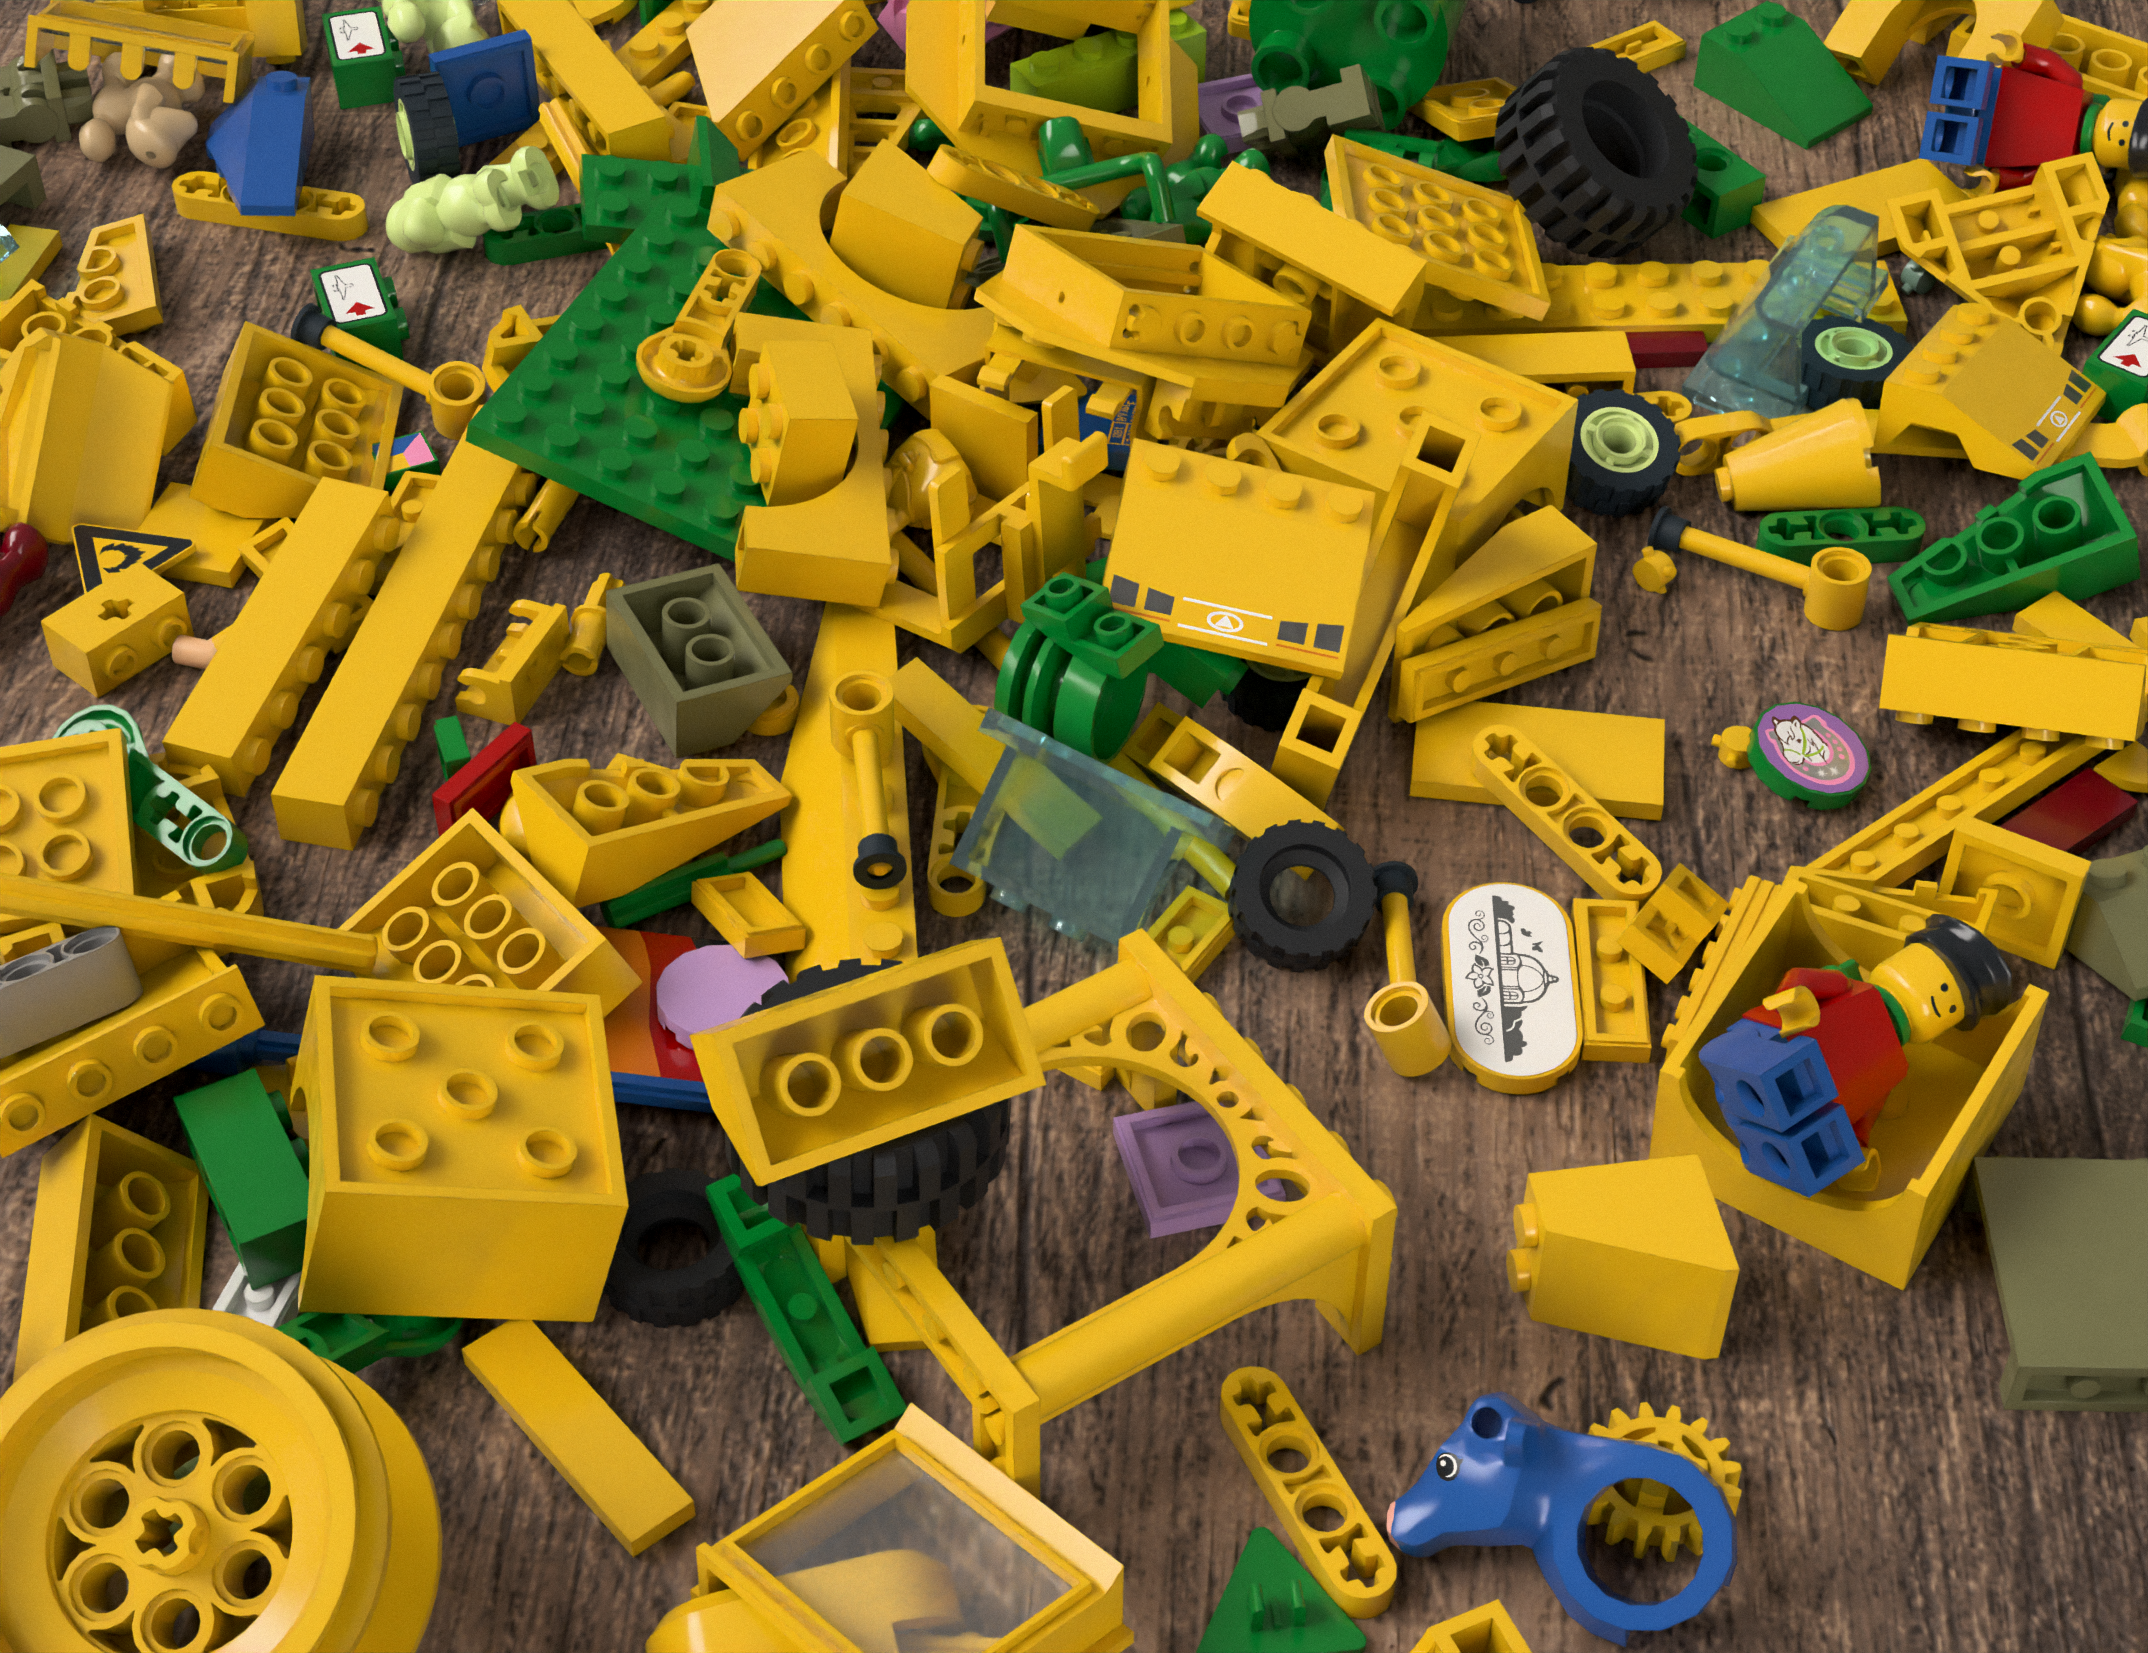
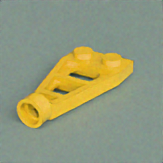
M851 67L847 185L876 148L855 146V141L880 142L884 138L893 142L905 152L909 146V130L912 124L919 119L928 118L926 113L905 92V70ZM868 112L895 113L898 115L895 120L862 119L856 117V115Z

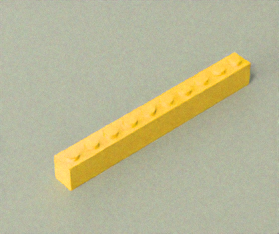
M478 405V407H477V409H476L474 415L472 416V418H473V417L477 414V412L483 407V405ZM467 428L271 792L278 831L282 840L353 851L364 827L372 826L378 811V799L386 783L392 784L395 781L400 765V755L407 741H414L418 735L421 713L427 701L434 700L437 697L441 685L442 672L448 660H454L457 657L461 645L462 632L468 620H474L477 617L480 609L481 594L487 582H493L496 579L499 571L500 556L506 544H513L515 541L513 536L514 526L519 522L524 508H529L535 499L537 482L541 475L466 442Z

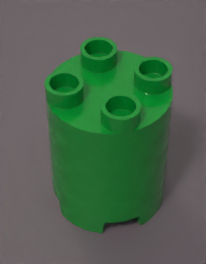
M1252 0L1249 10V32L1255 51L1251 63L1252 77L1262 91L1275 88L1280 93L1292 86H1301L1312 91L1342 82L1340 69L1360 64L1377 87L1386 131L1391 130L1400 124L1406 110L1422 99L1439 78L1468 0Z

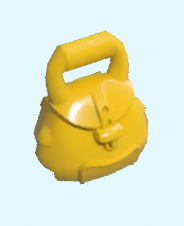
M930 428L914 433L896 449L889 462L883 464V468H891L892 470L891 492L886 507L895 509V529L893 535L907 525L915 528H924L925 530L932 529L928 485L932 479L952 465L963 468L966 471L969 518L971 519L978 491L974 485L972 474L963 461L961 454L939 429Z

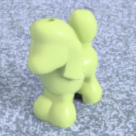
M377 0L382 2V10L388 18L387 24L394 37L403 43L416 42L423 37L426 40L427 49L430 54L491 38L477 24L471 0Z
M524 146L512 156L511 162L508 164L485 165L476 174H463L453 179L446 174H438L423 182L411 185L403 198L395 202L389 210L386 218V232L392 244L408 253L428 251L433 254H444L455 250L473 248L476 243V237L485 234L491 228L498 232L515 229L520 224L522 218L520 206L527 204L537 210H545L556 205L559 200L557 179L543 151L538 147Z

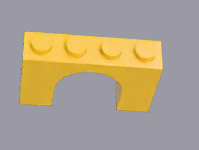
M1850 0L1823 43L1851 78L1879 85L1907 40L1919 28L1936 18L1959 13L1977 17L1974 30L1958 58L1987 61L1986 54L2000 52L2003 55L2006 53L2005 45L1999 40H1993L1990 37L1991 35L2003 30H2013L2019 34L2022 42L2047 49L2064 24L2065 19L2054 0ZM2010 61V62H2008V63L2002 64V65H2000V66H1994V67H1998V68H2001V69H2002L2003 66L2012 67V65H2011V61Z

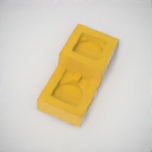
M1679 863L1634 917L1616 942L1664 983L1668 984L1684 967L1699 943L1716 926L1720 917L1728 908L1729 903L1682 863Z

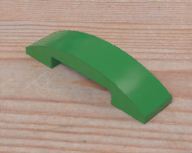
M736 1174L729 1175L708 1185L705 1192L732 1260L764 1326L805 1397L840 1446L843 1447L902 1417L907 1409L906 1404L875 1347L872 1346L866 1349L801 1229L802 1224L797 1222L793 1228H790L769 1215L768 1203L759 1206L753 1202L741 1188L740 1177Z

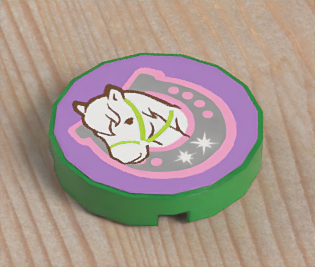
M1799 702L1775 704L1760 714L1749 734L1750 743L1747 746L1748 761L1758 778L1776 795L1792 801L1794 796L1802 800L1810 801L1807 806L1808 808L1828 810L1844 807L1857 798L1871 771L1869 751L1858 733L1840 717L1818 706Z

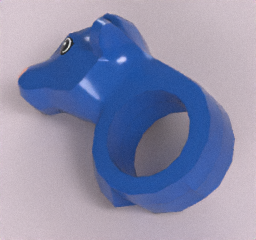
M1503 1391L1481 1395L1470 1406L1463 1422L1440 1446L1419 1481L1403 1496L1391 1503L1386 1514V1528L1390 1542L1403 1553L1419 1558L1431 1557L1448 1547L1458 1545L1490 1547L1524 1545L1531 1548L1544 1579L1568 1616L1591 1634L1623 1647L1627 1645L1631 1630L1663 1631L1701 1614L1723 1586H1730L1737 1565V1520L1723 1489L1701 1465L1681 1453L1650 1442L1615 1439L1562 1429L1545 1422L1514 1396ZM1630 1478H1651L1673 1487L1692 1505L1702 1527L1703 1556L1695 1578L1678 1595L1661 1602L1634 1601L1613 1592L1596 1575L1586 1553L1585 1526L1594 1503L1611 1486Z

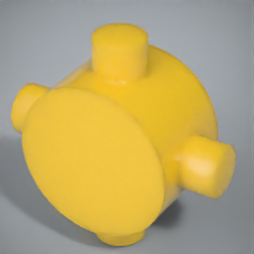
M1652 546L1642 549L1643 558L1634 564L1632 573L1637 583L1644 590L1664 594L1667 592L1665 585L1676 576V567L1666 553L1654 550Z
M1731 726L1723 731L1722 736L1714 734L1711 745L1719 748L1718 757L1728 768L1744 769L1751 766L1747 756V746L1750 743L1749 734L1752 730L1749 727Z

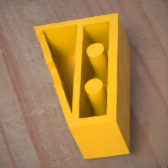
M1792 865L1778 891L1779 894L1789 877L1808 884V894L1812 910L1824 931L1842 951L1869 972H1872L1879 963L1903 949L1906 936L1925 929L1926 919L1933 914H1943L1959 919L1979 930L1986 937L1999 889L1979 887L1976 898L1937 893V882L1921 880L1915 881L1913 890L1874 886V875Z

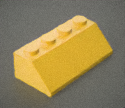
M1001 937L971 940L689 1035L712 1109L757 1186L775 1182L1047 1085Z
M92 1113L42 1156L13 1384L31 1366L53 1349L103 1323L135 1313L159 1309H199L209 1192L194 1160Z

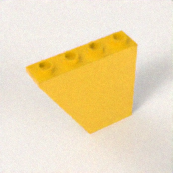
M716 0L686 29V33L712 121L738 149L739 161L744 162L879 30V27L863 0Z

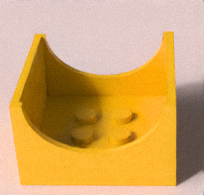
M1376 318L1255 434L1261 437L1269 446L1283 472L1376 492L1370 539L1390 492L1400 462L1423 410L1482 434L1460 491L1407 614L1409 615L1491 538L1502 520L1521 499L1543 508L1551 504L1558 511L1563 509L1579 399L1383 319Z
M1789 877L1660 1069L1649 1159L1698 1154L1715 1199L1904 1291L1961 1195L1973 1157L1984 1156L2023 1090L2049 992L2029 984L2020 999L1995 1015H1983L1980 1018L1979 1024L1972 1031H1961L1952 1027L1929 1043L1911 1044L1907 1042L1902 1047L1909 1064L1907 1076L1891 1090V1094L1870 1132L1868 1148H1875L1878 1151L1881 1167L1880 1180L1876 1190H1840L1837 1179L1808 1198L1752 1174L1744 1167L1740 1153V1143L1734 1131L1726 1124L1716 1099L1715 1083L1710 1076L1709 1070L1701 1064L1699 1052L1709 1041L1727 1033L1726 1028L1743 1018L1742 1014L1763 1005L1762 1001L1764 998L1775 995L1785 973L1791 968L1820 969L1826 965L1839 966L1843 962L1852 959L1833 942L1818 922L1809 900V885ZM1860 965L1858 968L1863 981L1868 983L1871 972Z
M315 975L290 1091V1110L305 1111L307 1106L309 1125L308 1216L303 1267L298 1291V1312L593 1322L629 1207L600 995Z

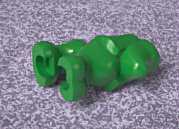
M1215 133L1201 137L1187 158L1172 163L1165 168L1176 219L1163 223L1182 224L1186 243L1191 245L1207 243L1212 233V223L1197 216V208L1227 169V167H1221L1220 158L1229 153L1225 141ZM1254 148L1245 150L1234 160V162L1248 169L1260 170L1270 177V168L1266 157ZM1139 186L1131 190L1123 198L1119 209L1121 219L1155 222L1147 186Z

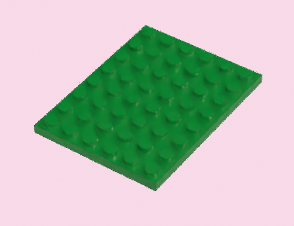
M667 192L468 423L465 441L735 562V546L745 505L767 507L761 484L754 483L751 476V452L748 443H742L739 437V414L742 408H748L750 396L730 393L727 385L716 397L701 403H682L669 400L655 393L643 382L636 366L638 345L647 337L675 324L676 318L713 255L720 250L729 249L707 230L710 210L697 205L688 198L679 197ZM728 273V274L733 275V276L741 277V276L736 275V274ZM760 275L756 294L745 313L814 322ZM718 296L717 301L722 302L724 298ZM880 379L877 391L885 392V410L880 429L888 430L889 434L909 403Z

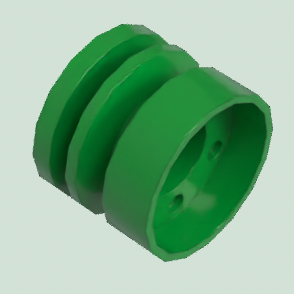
M1025 619L1015 633L1000 669L994 699L995 724L1007 736L1019 739L1027 738L1029 743L1037 746H1048L1054 741L1061 754L1095 765L1106 766L1117 757L1127 742L1138 718L1146 690L1148 659L1123 680H1120L1070 654L1043 634L1028 619Z

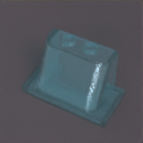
M1834 205L1816 214L1797 236L1790 234L1682 384V395L1691 403L1718 414L1749 410L1768 419L1798 415L1808 401V386L1801 384L1802 333L1819 308L1862 323L1888 285V271L1876 267L1879 216L1848 205Z
M989 707L978 731L1006 747L949 863L994 885L989 897L1018 912L1025 914L1031 903L1053 914L1047 926L1083 943L1087 933L1090 932L1118 946L1120 938L1143 928L1193 838L1226 853L1237 829L1226 821L1200 808L1144 784Z

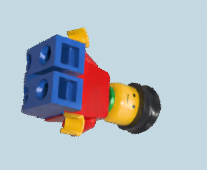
M2003 30L1990 36L1993 40H1999L2005 45V55L2000 52H1991L1986 54L1987 61L1938 55L1929 103L1946 106L1945 113L1927 111L1919 159L1967 165L1963 171L1964 173L1972 177L1981 176L1980 184L1977 187L1961 190L1971 199L2031 185L2041 163L2093 152L2097 165L2129 170L2135 178H2148V98L2144 101L2125 98L2111 99L2108 95L2084 90L2082 74L2058 53L2022 42L2019 34L2013 30ZM2010 61H2011V65H2012V67L2003 66L2002 69H2001V68H1998V67H1994V66H2000V65L2005 64V63H2008V62H2010ZM1978 164H1984L1985 167H1992V170L1989 172Z
M1933 914L1926 919L1925 929L1906 936L1904 948L1874 968L1869 975L1868 983L1863 981L1858 968L1860 965L1854 959L1847 960L1839 966L1826 965L1820 969L1791 968L1785 973L1775 995L1764 998L1762 1001L1763 1005L1742 1014L1743 1018L1726 1028L1727 1033L1712 1039L1702 1047L1699 1052V1059L1701 1064L1709 1070L1710 1076L1715 1083L1717 1102L1727 1126L1734 1131L1740 1143V1153L1745 1169L1752 1174L1808 1198L1837 1179L1840 1190H1876L1880 1180L1881 1167L1878 1151L1875 1148H1868L1870 1132L1889 1098L1891 1090L1907 1076L1909 1064L1902 1047L1907 1042L1911 1044L1929 1043L1952 1027L1961 1031H1972L1979 1024L1980 1018L1983 1015L1999 1013L2008 1006L2013 992L2012 971L1999 949L1979 930L1959 919L1943 914Z

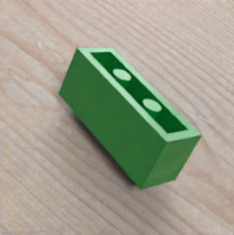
M253 1068L173 1098L188 1148L251 1289L255 1290L301 1272L308 1216L309 1152L302 1137L290 1141L287 1137L286 1131L293 1129V1124L281 1092L275 1090L267 1093L256 1069Z

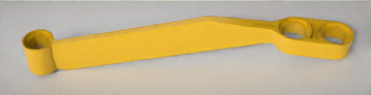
M2148 403L2132 406L2124 411L2115 423H2089L2060 462L2091 451L2099 467L2121 469L2136 466L2142 475L2148 477ZM1864 409L1874 443L1879 410ZM1741 410L1680 421L1674 427L1675 434L1679 435L1681 442L1678 452H1680L1685 444L1692 440L1703 439V443L1692 454L1680 456L1675 471L1683 476L1714 473L1715 469L1723 467V455L1740 448L1731 446L1733 441L1742 433L1756 431L1755 436L1748 442L1750 443L1811 413L1768 419L1753 411ZM1911 425L1886 446L1874 444L1873 448H1869L1870 453L1969 459L1959 437Z

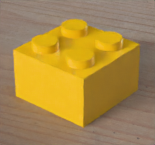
M764 339L759 363H753L750 368L749 390L751 397L748 408H742L739 414V437L742 443H748L751 452V476L754 483L761 484L767 507L792 505L817 498L829 492L843 481L859 418L832 340Z

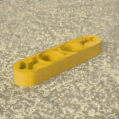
M940 145L927 167V172L932 178L954 192L1060 229L1089 232L1100 214V210L1095 204L1071 189L949 145Z
M206 171L188 172L176 178L171 186L178 214L188 219L332 241H349L359 238L367 232L369 226L364 200L360 196L348 192L302 186L298 210L295 216H247L240 214L228 193L226 179L224 177L220 178L218 173Z
M1505 724L1490 725L1483 728L1475 736L1470 761L1475 777L1603 899L1638 901L1640 911L1660 885L1662 869L1655 855L1525 734L1515 727ZM1489 751L1498 756L1508 752L1511 754V760L1509 762L1501 756L1491 760L1488 758ZM1514 772L1518 775L1515 782H1513ZM1545 786L1556 791L1560 800L1552 806L1542 807L1529 801L1525 793L1533 787ZM1578 827L1594 828L1603 836L1604 842L1593 848L1581 847L1572 841L1569 833ZM1614 852H1618L1616 862L1611 858ZM1621 872L1628 878L1634 877L1637 874L1643 877L1642 884L1640 885L1634 880L1623 884L1619 881Z
M1248 1366L1235 1370L1227 1376L1222 1384L1219 1417L1223 1428L1317 1583L1348 1617L1356 1619L1377 1617L1388 1609L1394 1596L1397 1565L1391 1551L1284 1381L1276 1373L1264 1367ZM1250 1397L1256 1405L1266 1403L1265 1421L1268 1426L1267 1429L1262 1431V1419L1254 1406L1251 1404L1241 1405L1242 1398ZM1284 1448L1294 1449L1302 1453L1308 1459L1309 1464L1300 1472L1284 1473L1275 1469L1268 1462V1457L1276 1450ZM1327 1506L1337 1510L1344 1517L1345 1523L1337 1530L1323 1532L1311 1528L1304 1521L1303 1516L1305 1512L1313 1507ZM1351 1547V1562L1359 1575L1363 1578L1375 1575L1373 1587L1366 1588L1359 1579L1347 1582L1349 1561L1345 1552Z

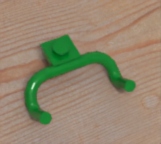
M1070 116L1054 118L1045 122L1039 128V150H1037L1043 176L1038 178L1071 190H1077L1124 177L1144 174L1155 222L1163 223L1176 219L1165 168L1161 157L1157 153H1134L1095 163L1088 137H1084L1080 123L1076 118ZM986 203L1000 263H1005L1014 233L1010 212Z

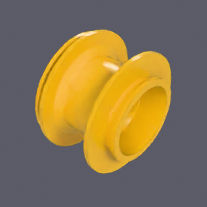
M173 1308L135 1313L108 1321L75 1336L53 1349L31 1366L0 1398V1653H415L417 1651L433 1610L442 1567L443 1536L435 1484L426 1459L407 1425L396 1410L376 1390L355 1374L328 1359L316 1355L306 1346L279 1330L251 1318L218 1310ZM200 1455L196 1467L190 1474L180 1479L175 1477L174 1472L178 1468ZM267 1474L271 1483V1492L267 1503L259 1511L247 1514L242 1504L245 1488L253 1478ZM175 1522L183 1525V1527L174 1534V1540L178 1548L173 1553L163 1551V1549L172 1541V1535L168 1528ZM261 1557H267L272 1571L270 1583L262 1594L253 1599H248L243 1587L245 1572L252 1562ZM126 1575L129 1581L128 1594L126 1586ZM195 1606L201 1621L199 1632L191 1643L179 1649L173 1636L174 1622L187 1607Z

